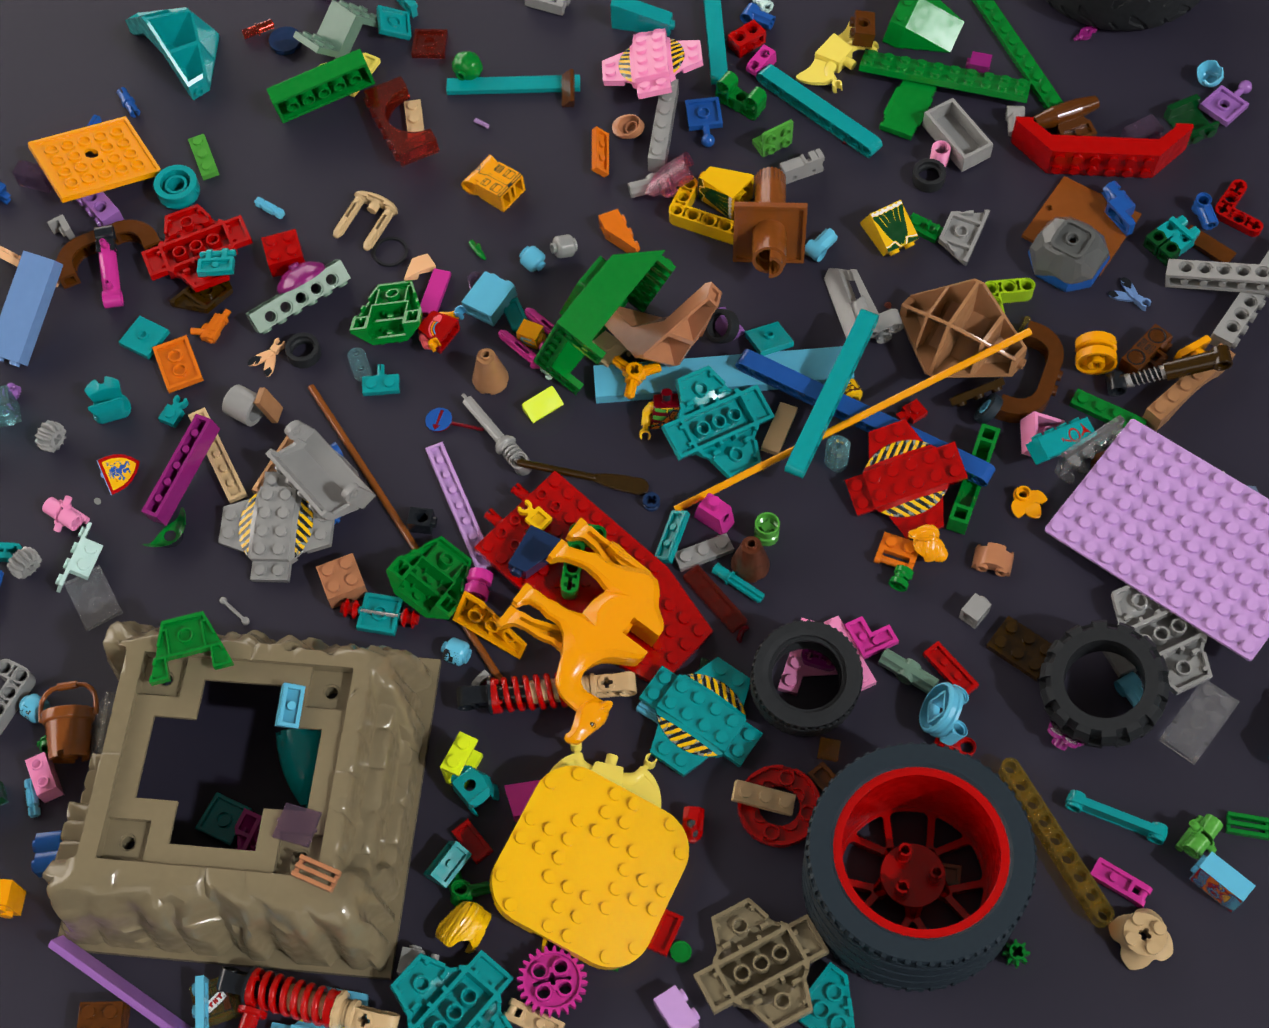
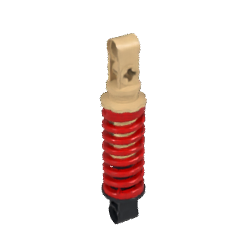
M631 671L602 675L590 673V675H583L581 678L583 688L597 698L629 697L637 694L636 676ZM556 672L552 679H550L549 673H544L543 679H539V675L534 674L532 680H529L527 675H523L522 684H518L516 676L511 677V685L507 684L506 677H501L500 686H496L499 684L498 679L487 677L486 685L460 686L456 689L457 709L460 711L488 708L490 715L503 713L505 705L510 713L515 711L516 704L521 712L525 711L527 704L531 711L537 708V704H539L542 710L547 708L548 703H550L553 709L558 707L559 702L563 708H567L568 705L562 700L556 689Z
M258 965L252 967L249 972H244L234 967L222 966L216 987L219 991L240 995L242 1005L254 1008L259 1007L262 1011L270 1010L273 1014L281 1013L283 1017H292L294 1020L302 1019L304 1023L310 1024L313 1022L315 1026L319 1027L324 1025L325 1028H397L400 1015L397 1013L362 1005L361 1000L350 999V993L347 990L338 991L336 988H331L328 991L325 985H320L317 989V985L314 982H310L306 986V981L303 979H299L296 982L293 976H289L285 980L284 974L279 973L275 976L273 971L268 970L265 972Z

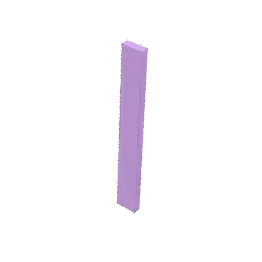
M443 441L426 447V453L474 566L487 570L494 569L489 562L474 550V547L484 537Z

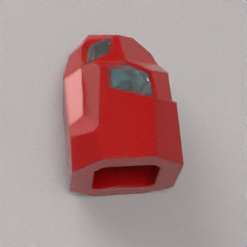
M687 806L683 810L682 827L687 835L688 842L692 844L701 839L703 834L705 809L701 807Z

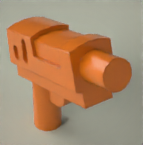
M224 309L222 314L215 313L209 323L203 324L201 328H191L190 334L201 335L202 341L215 344L224 326L229 322L228 317L231 311Z

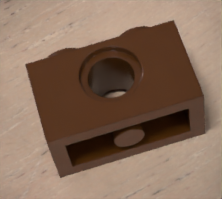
M855 10L854 17L851 16L849 27H852L849 38H852V45L872 48L875 38V12Z

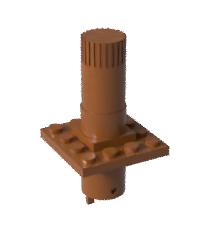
M776 167L760 169L755 175L754 202L734 201L733 262H752L758 271L769 273V278L780 275L786 263H804L808 203H786V176L783 174V171Z

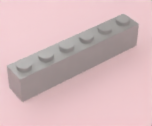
M679 79L671 82L672 93L658 96L648 153V171L665 173L679 95Z

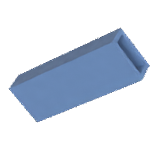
M23 250L0 315V361L4 362L7 359L10 360L9 364L17 367H20V364L28 366L63 264Z

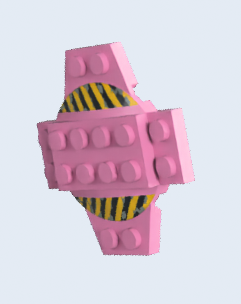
M665 28L634 34L633 44L624 52L602 61L604 86H625L626 83H630L633 88L637 89L638 99L672 93L671 82L676 79L675 75L680 71L687 73L703 66L700 40L676 41L667 37Z

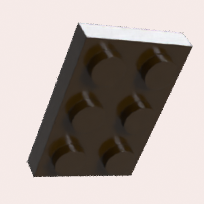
M1008 616L987 643L986 648L1037 682L1040 677L1041 665L1044 663L1047 651L1052 644Z

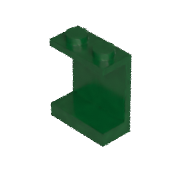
M1198 94L1168 105L1164 114V118L1172 129L1176 123L1194 124L1187 146L1196 144L1207 137H1213L1217 133L1220 124L1219 121L1209 123L1197 108L1201 99Z

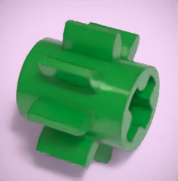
M1015 939L1012 945L1009 943L1005 944V948L1008 951H1004L1002 956L1007 958L1006 965L1011 963L1014 964L1015 968H1018L1020 962L1026 965L1028 961L1024 957L1030 955V951L1025 949L1026 943L1020 944ZM1018 951L1019 955L1016 957L1012 955L1013 952Z

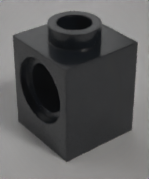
M410 507L407 526L409 532L432 535L433 528L437 527L438 519L433 509Z

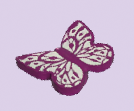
M1051 721L1049 723L1047 731L1054 737L1051 743L1057 748L1065 751L1067 747L1077 748L1085 744L1077 739L1073 740L1062 733L1055 722Z

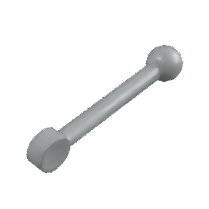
M220 598L219 602L221 604H225L235 615H237L241 619L243 625H248L250 623L248 617H243L233 606H231L227 602V598Z

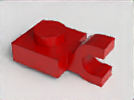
M915 399L903 406L901 412L896 414V417L900 421L906 419V421L914 424L926 417L928 411L918 399Z

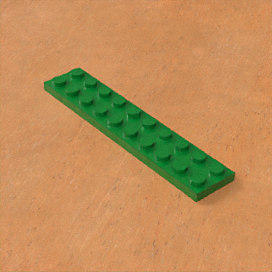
M865 50L859 65V71L1022 103H1027L1031 82L1024 78L1015 79L1008 75H994L991 72L979 73L975 69H963L955 65L947 66L940 62H927L924 59L916 60L908 56L900 57L892 53H879L876 50Z

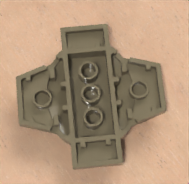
M748 897L711 917L717 952L713 958L712 965L696 972L693 976L714 1015L733 1005V1007L737 1006L750 1010L768 1028H785L813 1013L807 983L810 964L828 955L829 950L808 914L789 924L783 921L776 922L770 919L769 915Z

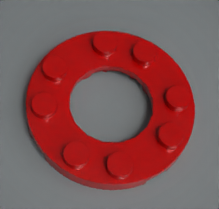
M770 765L752 773L745 780L746 782L768 788H786L796 795L800 806L797 817L791 823L780 826L767 822L761 816L759 808L738 803L739 819L747 833L758 842L772 847H789L805 840L814 806H817L816 803L820 797L813 781L802 771L785 767L784 765Z

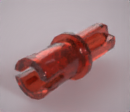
M272 19L258 24L255 22V25L241 29L246 40L273 29L274 23Z

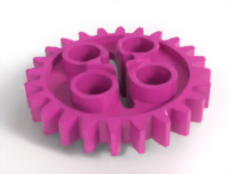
M556 945L553 946L552 951H549L547 946H545L543 953L537 948L536 956L528 954L530 962L523 960L525 968H519V973L523 976L517 977V982L522 983L517 986V990L524 991L520 995V999L527 998L525 1006L527 1007L532 1004V1013L539 1009L541 1017L544 1012H548V1017L551 1018L552 1013L556 1012L559 1018L562 1010L568 1015V1007L575 1010V1001L581 1003L582 998L580 995L586 994V990L582 987L587 986L588 981L582 979L587 977V972H580L583 970L584 964L577 965L579 959H572L570 952L565 954L563 948L558 952ZM564 965L567 970L559 973L555 970V967ZM542 969L545 975L537 977L534 975V971ZM550 978L556 981L555 985H551V982H549ZM534 983L540 984L536 987L533 986ZM562 986H568L571 991L568 994H563L559 989ZM542 990H546L550 994L545 999L538 996V993Z

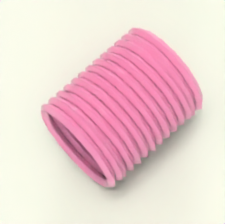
M942 140L934 142L930 159L938 160L946 167L951 151L950 144Z

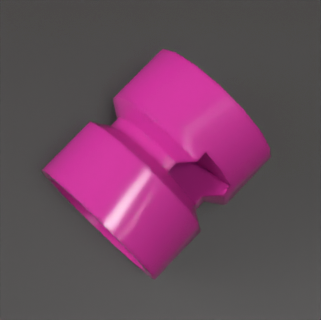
M479 567L469 569L468 583L465 584L464 591L481 599L484 603L487 602L490 593L488 588L491 587L493 573Z

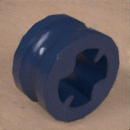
M649 492L643 497V507L647 511H656L660 506V498L658 494ZM648 500H650V501L655 500V504H653V503H649V504H648Z

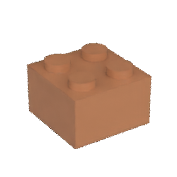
M353 553L316 566L332 609L341 606L342 602H345L347 598L352 602L365 596L367 589Z

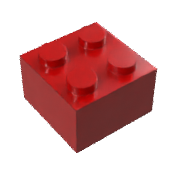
M296 229L261 238L272 277L284 275L289 270L288 266L294 262L299 264L305 262Z

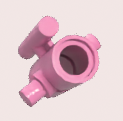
M65 496L64 500L50 497L43 504L42 511L55 519L53 530L56 532H61L63 526L75 531L82 523L87 524L90 521L88 516L72 507V497Z

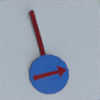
M445 408L431 410L425 419L427 428L433 432L445 431L450 425L478 431L485 430L482 427L453 422L451 412Z

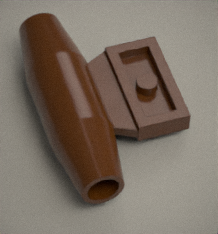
M1095 95L1075 98L1052 106L1035 115L1034 121L1044 129L1058 127V135L1096 136L1097 132L1090 119L1088 120L1084 116L1099 109L1100 102Z

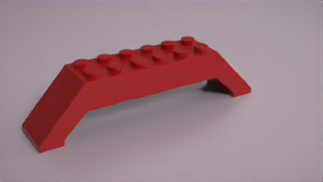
M1016 116L1011 143L1045 173L1153 178L1185 151L1194 124L1176 123L1174 128L1160 139L1053 135L1036 123L1034 117Z

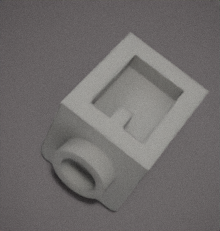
M63 214L47 222L53 234L61 232L62 236H67L69 241L75 238Z

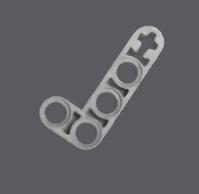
M10 659L0 660V677L5 681V684L0 689V711L3 710L0 714V735L18 711L20 701L31 692L36 683L35 677L26 667Z

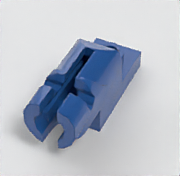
M1112 181L1102 189L1104 192L1101 193L1107 201L1105 213L1127 237L1132 234L1136 224L1131 216L1136 205L1124 190H1120L1121 186L1116 181Z

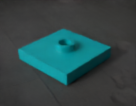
M378 5L376 9L378 34L410 41L412 35L409 12Z
M139 316L118 343L120 346L149 360L154 354L152 347L162 344L170 332L168 329Z
M778 321L745 331L747 340L757 353L763 356L794 347V341Z
M216 792L195 829L232 847L237 839L235 825L244 808L252 812L253 810Z

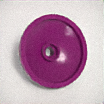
M314 261L300 264L298 262L292 263L288 266L289 270L281 277L277 285L278 293H286L307 283L325 269V265Z

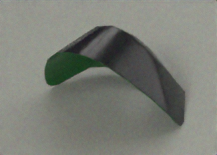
M181 507L178 518L163 528L150 544L142 545L161 548L179 545L183 540L186 525L184 508ZM174 531L176 538L172 541H167L164 539L165 533Z

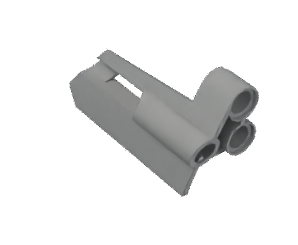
M828 269L824 281L846 339L861 309L879 315L877 325L871 336L879 344L890 341L892 339L891 333H897L904 328L897 309H889L880 314L878 313L857 269ZM849 281L856 282L861 295L857 300Z

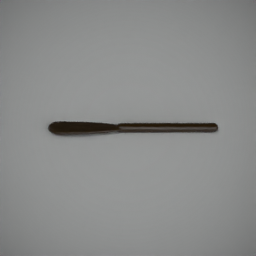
M523 459L515 461L516 466L550 473L556 471L560 475L594 481L603 486L635 495H644L649 490L648 482L639 477L607 473L594 474Z

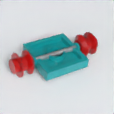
M369 592L365 593L362 606H360L358 600L350 603L349 598H347L345 602H342L340 608L344 618L350 614L352 619H355L359 614L356 625L358 631L389 636L396 635L399 621L402 627L410 624L413 629L415 625H418L420 618L415 609L413 612H409L408 608L402 611L404 601L401 598Z

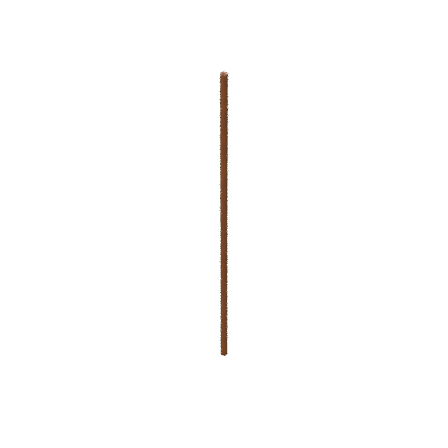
M309 385L308 390L412 550L418 549V544L315 385ZM461 625L493 677L499 680L500 686V679L503 676L476 634Z

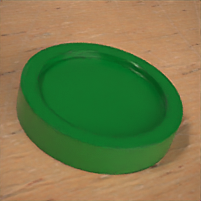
M676 941L670 948L671 958L677 963L687 962L691 957V947L685 941Z

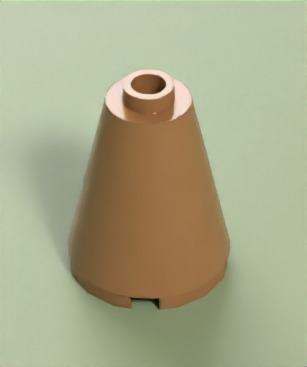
M484 348L478 352L472 376L473 385L482 394L491 393V395L502 392L508 384V371L492 349Z

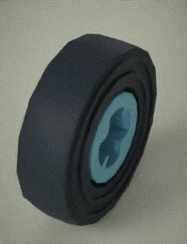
M996 393L986 397L976 409L974 419L981 425L991 421L1003 405L1002 397Z

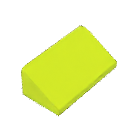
M550 386L524 402L522 409L531 422L535 423L563 406L564 403L555 388Z

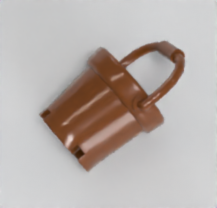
M78 680L57 683L56 686L49 688L42 695L38 707V722L45 726L48 761L52 760L53 763L71 764L75 763L78 757L82 758V762L91 758L92 723L96 719V714L99 713V699L97 691L92 685L86 682H78ZM85 687L89 689L93 696L94 708L87 705H60L43 710L47 697L57 690L64 691Z

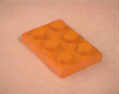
M187 335L152 347L169 393L204 381Z

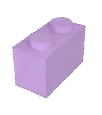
M676 985L653 999L655 1007L669 1028L699 1027L698 1020L701 1018L694 1007L690 1009L686 1002L689 999L682 988L678 990Z

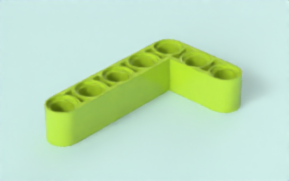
M1031 278L985 282L1003 312V303L1029 301L1035 289V282Z

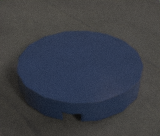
M288 26L274 30L269 37V45L272 51L279 55L293 54L302 45L300 41L293 37L295 31L298 30Z

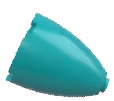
M299 728L281 730V733H276V743L283 775L296 800L307 809L322 730Z

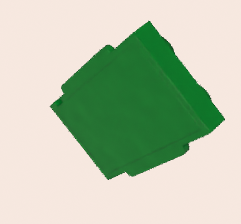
M903 80L900 87H896L884 110V117L879 125V130L911 140L923 121L924 112L929 110L933 102V96L937 87Z

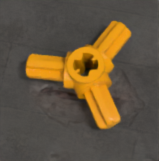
M619 355L615 356L612 360V364L621 370L622 375L625 377L626 388L624 397L627 399L635 397L637 386L643 380H646V376L662 371L660 363L656 362L642 366V364L637 362L628 363Z

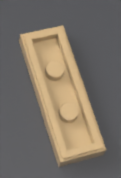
M780 402L761 446V451L773 455L781 452L797 414L798 407Z

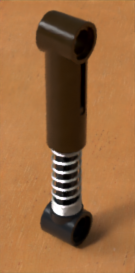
M1217 345L1208 352L1163 362V365H1160L1158 368L1153 367L1151 370L1150 368L1147 371L1143 369V372H1133L1131 375L1130 373L1125 375L1121 371H1113L1105 376L1108 394L1116 397L1125 394L1127 388L1135 387L1136 384L1140 386V383H1150L1152 380L1155 382L1156 379L1161 380L1162 378L1168 381L1213 369L1217 371L1227 370L1233 366L1229 347L1227 345Z

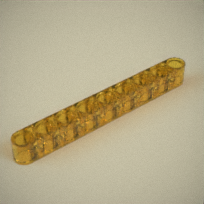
M1006 758L999 768L998 774L1003 783L1006 782L1009 785L1010 791L1013 790L1016 794V799L1021 801L1022 809L1026 810L1027 819L1031 822L1032 829L1091 922L1098 928L1107 927L1115 916L1112 906L1020 763L1014 758ZM1004 767H1011L1014 772L1009 773ZM1017 784L1023 785V786L1025 787V790H1024V791L1018 790V789L1016 788V785H1017ZM1027 802H1033L1037 808H1030ZM1039 820L1046 821L1048 823V826H1041L1039 824ZM1050 838H1056L1060 845L1053 844ZM1062 856L1069 857L1072 863H1065ZM1074 875H1080L1083 878V882L1076 881ZM1086 893L1093 894L1095 901H1090L1086 897ZM1098 912L1105 913L1107 920L1101 919L1098 916Z

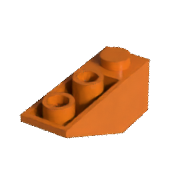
M615 209L598 215L599 227L606 240L626 253L640 251L638 241H634L633 232L626 225L627 221L624 214L621 215L619 210Z

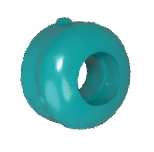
M168 166L161 170L154 179L153 185L158 199L167 208H187L200 195V185L196 174L187 166Z

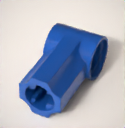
M749 3L740 15V19L744 24L754 19L761 27L771 30L776 16L762 11L755 3Z
M1201 192L1196 196L1191 210L1198 216L1202 228L1211 230L1218 226L1219 221L1211 205L1212 197L1208 193Z

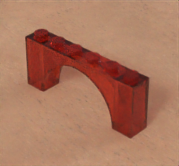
M401 76L364 90L366 98H363L365 105L367 108L370 107L369 111L372 118H376L377 128L382 129L380 132L383 139H387L386 143L389 150H393L392 155L395 161H399L402 167L440 152L437 140L431 129L407 132L399 130L389 123L390 116L396 107L410 99L407 86Z

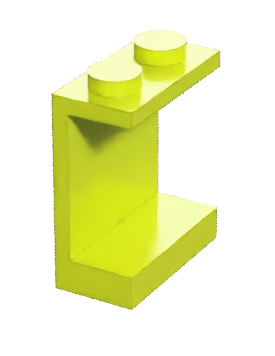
M461 731L458 733L440 766L445 782L451 785L452 775L459 777L465 765L477 769L483 758L482 753L474 750L478 739ZM470 780L466 781V783H465V785H464V788H465V789H466L467 785L469 784Z

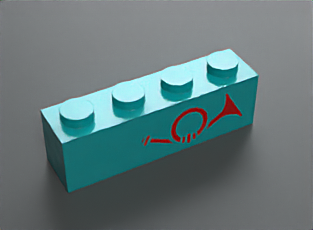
M1077 417L1069 421V425L1065 422L1057 426V430L1053 427L1043 432L1044 435L1038 433L1031 437L1032 441L1026 444V447L1035 464H1041L1097 438L1098 435L1088 417L1081 420Z

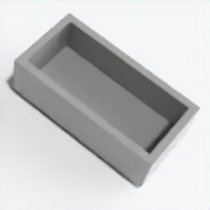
M954 98L924 112L922 126L935 141L942 140L950 144L951 151L949 157L961 172L991 157L993 143Z

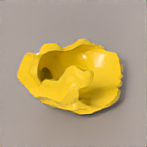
M463 901L439 923L435 937L447 947H452L460 941H470L465 952L473 953L485 935L486 928L492 918L491 913L484 910L478 903Z

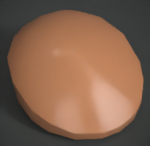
M633 114L620 116L612 124L614 135L622 139L636 138L642 134L645 128L644 122Z

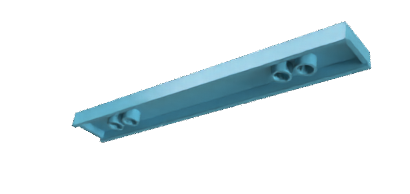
M843 346L778 351L765 355V357L825 384ZM742 354L685 358L680 365L672 367L660 364L662 371L646 376V380H643L637 386L635 397L631 399L624 397L626 383L621 370L613 364L609 367L604 365L593 366L596 404L651 400L653 395L661 394V391L665 388L671 389L672 394L677 393L675 383L677 378L708 365L725 381V385L728 388H737L743 391L758 385L761 391L778 389L739 371L735 364ZM646 361V362H637V363L642 364V366H644V365H648V364L655 363V362H653V361Z

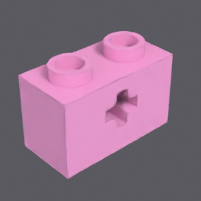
M45 752L25 760L36 795L44 803L64 795L52 760L48 761V755Z

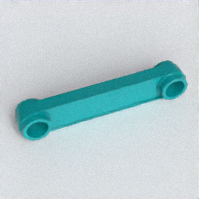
M1070 790V793L1067 795L1065 807L1070 811L1077 813L1082 811L1146 836L1147 840L1154 844L1162 845L1166 841L1168 827L1163 823L1145 821L1086 798V795L1078 790Z

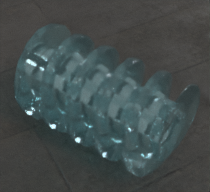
M834 435L826 442L824 462L834 472H842L848 465L851 442L847 438Z

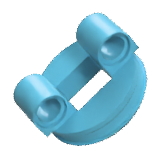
M949 682L940 683L932 688L920 710L919 722L922 730L936 738H940V742L949 746L954 745L967 736L968 730L966 725L958 720L963 705L969 701V695L966 690Z

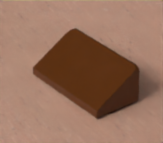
M569 69L562 75V107L575 106V74L573 69Z

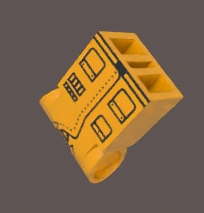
M490 154L461 183L462 188L467 193L478 195L481 199L502 212H505L526 190L523 175L503 163L497 162Z

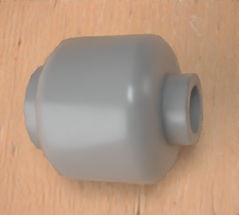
M570 234L555 236L553 242L550 243L551 253H554L559 259L572 257L578 249L576 239Z

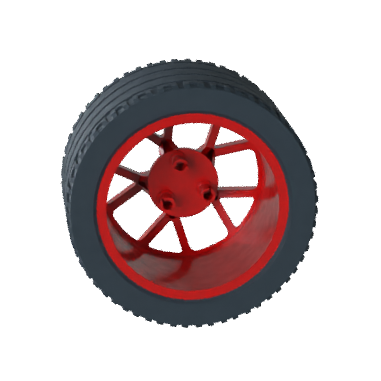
M908 742V744L904 745L903 743H898L896 746L886 745L883 749L880 747L876 748L874 752H867L861 758L857 757L854 762L848 763L843 771L840 770L829 781L828 787L823 789L821 796L818 798L817 806H814L809 821L802 866L803 899L806 900L805 907L809 917L828 950L834 954L833 956L836 959L839 958L842 961V965L850 968L854 974H860L861 978L873 981L872 983L876 985L877 983L882 984V987L895 988L898 991L905 989L906 992H923L924 990H929L930 992L940 988L946 989L948 985H951V987L955 986L957 983L968 980L969 976H975L979 971L986 968L987 964L991 963L1001 952L1023 915L1033 893L1036 881L1034 877L1037 874V856L1035 855L1037 846L1034 842L1035 835L1031 832V822L1027 819L1026 810L1022 809L1021 801L1016 799L1015 792L1013 790L1010 791L1009 785L1006 782L1003 783L999 778L1000 776L997 773L994 774L989 766L985 767L981 764L980 760H974L971 758V755H964L959 752L960 750H952L948 746L940 747L934 743L928 745L926 742H921V744ZM903 811L925 813L928 817L926 847L909 843H902L900 846L894 847L890 822L891 814ZM882 817L886 847L858 836L857 832L867 823ZM940 818L952 825L962 834V838L939 848H934L935 819ZM849 843L884 859L880 870V877L875 884L848 878L843 863V855ZM971 845L979 860L982 878L977 881L948 886L945 869L939 857ZM983 889L980 908L972 915L952 896ZM856 891L868 893L871 895L864 902L858 896ZM891 898L894 902L903 906L905 919L901 925L895 924L874 912L870 907L879 899ZM935 900L944 901L962 921L948 927L927 929L919 916L923 907L933 903Z

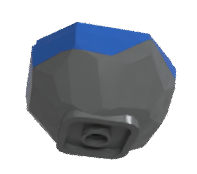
M1055 217L1050 220L1039 232L1028 251L1034 275L1064 292L1091 287L1110 260L1105 237L1089 224L1073 217Z

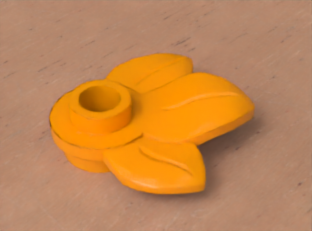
M1019 486L1013 492L1014 501L1011 504V510L1017 518H1021L1026 514L1030 518L1039 519L1042 513L1040 504L1045 503L1048 499L1039 490H1030L1027 486Z

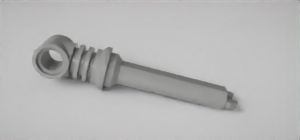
M463 393L461 395L464 398L462 403L496 442V453L502 455L518 475H528L532 469L516 466L515 464L517 459L531 461L527 454L516 444V439L513 436L504 435L471 396L467 397Z

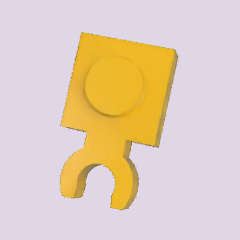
M525 500L527 509L524 510L520 506L518 507V513L522 516H527L525 522L529 526L533 525L544 530L552 522V517L538 506L533 509L532 503L529 500Z

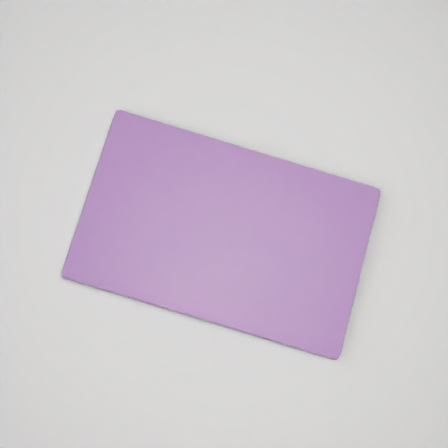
M1131 419L1046 525L1045 532L1247 661H1252L1269 638V499L1137 420Z

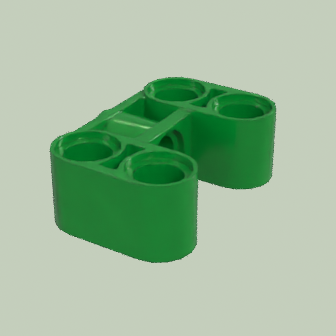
M726 71L716 84L715 96L719 97V102L750 120H756L766 107L767 94L764 89L755 87L750 94L746 93L738 87V77L732 71Z

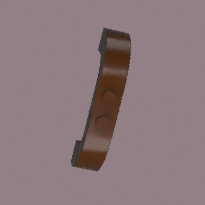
M121 220L112 223L116 233L117 245L125 242H137L145 250L158 246L160 242L156 231L145 222ZM94 230L75 237L59 252L56 261L63 264L59 280L64 289L81 283L78 275L79 264L86 257L97 253Z
M1029 321L1027 328L1031 329L1032 335L1023 339L1027 347L1036 349L1045 359L1046 365L1038 388L1033 395L1022 399L1003 394V405L995 416L997 420L1020 423L1021 419L1034 411L1042 413L1046 409L1050 397H1055L1058 386L1055 383L1056 381L1060 382L1064 372L1060 370L1064 359V350L1057 335L1040 323Z

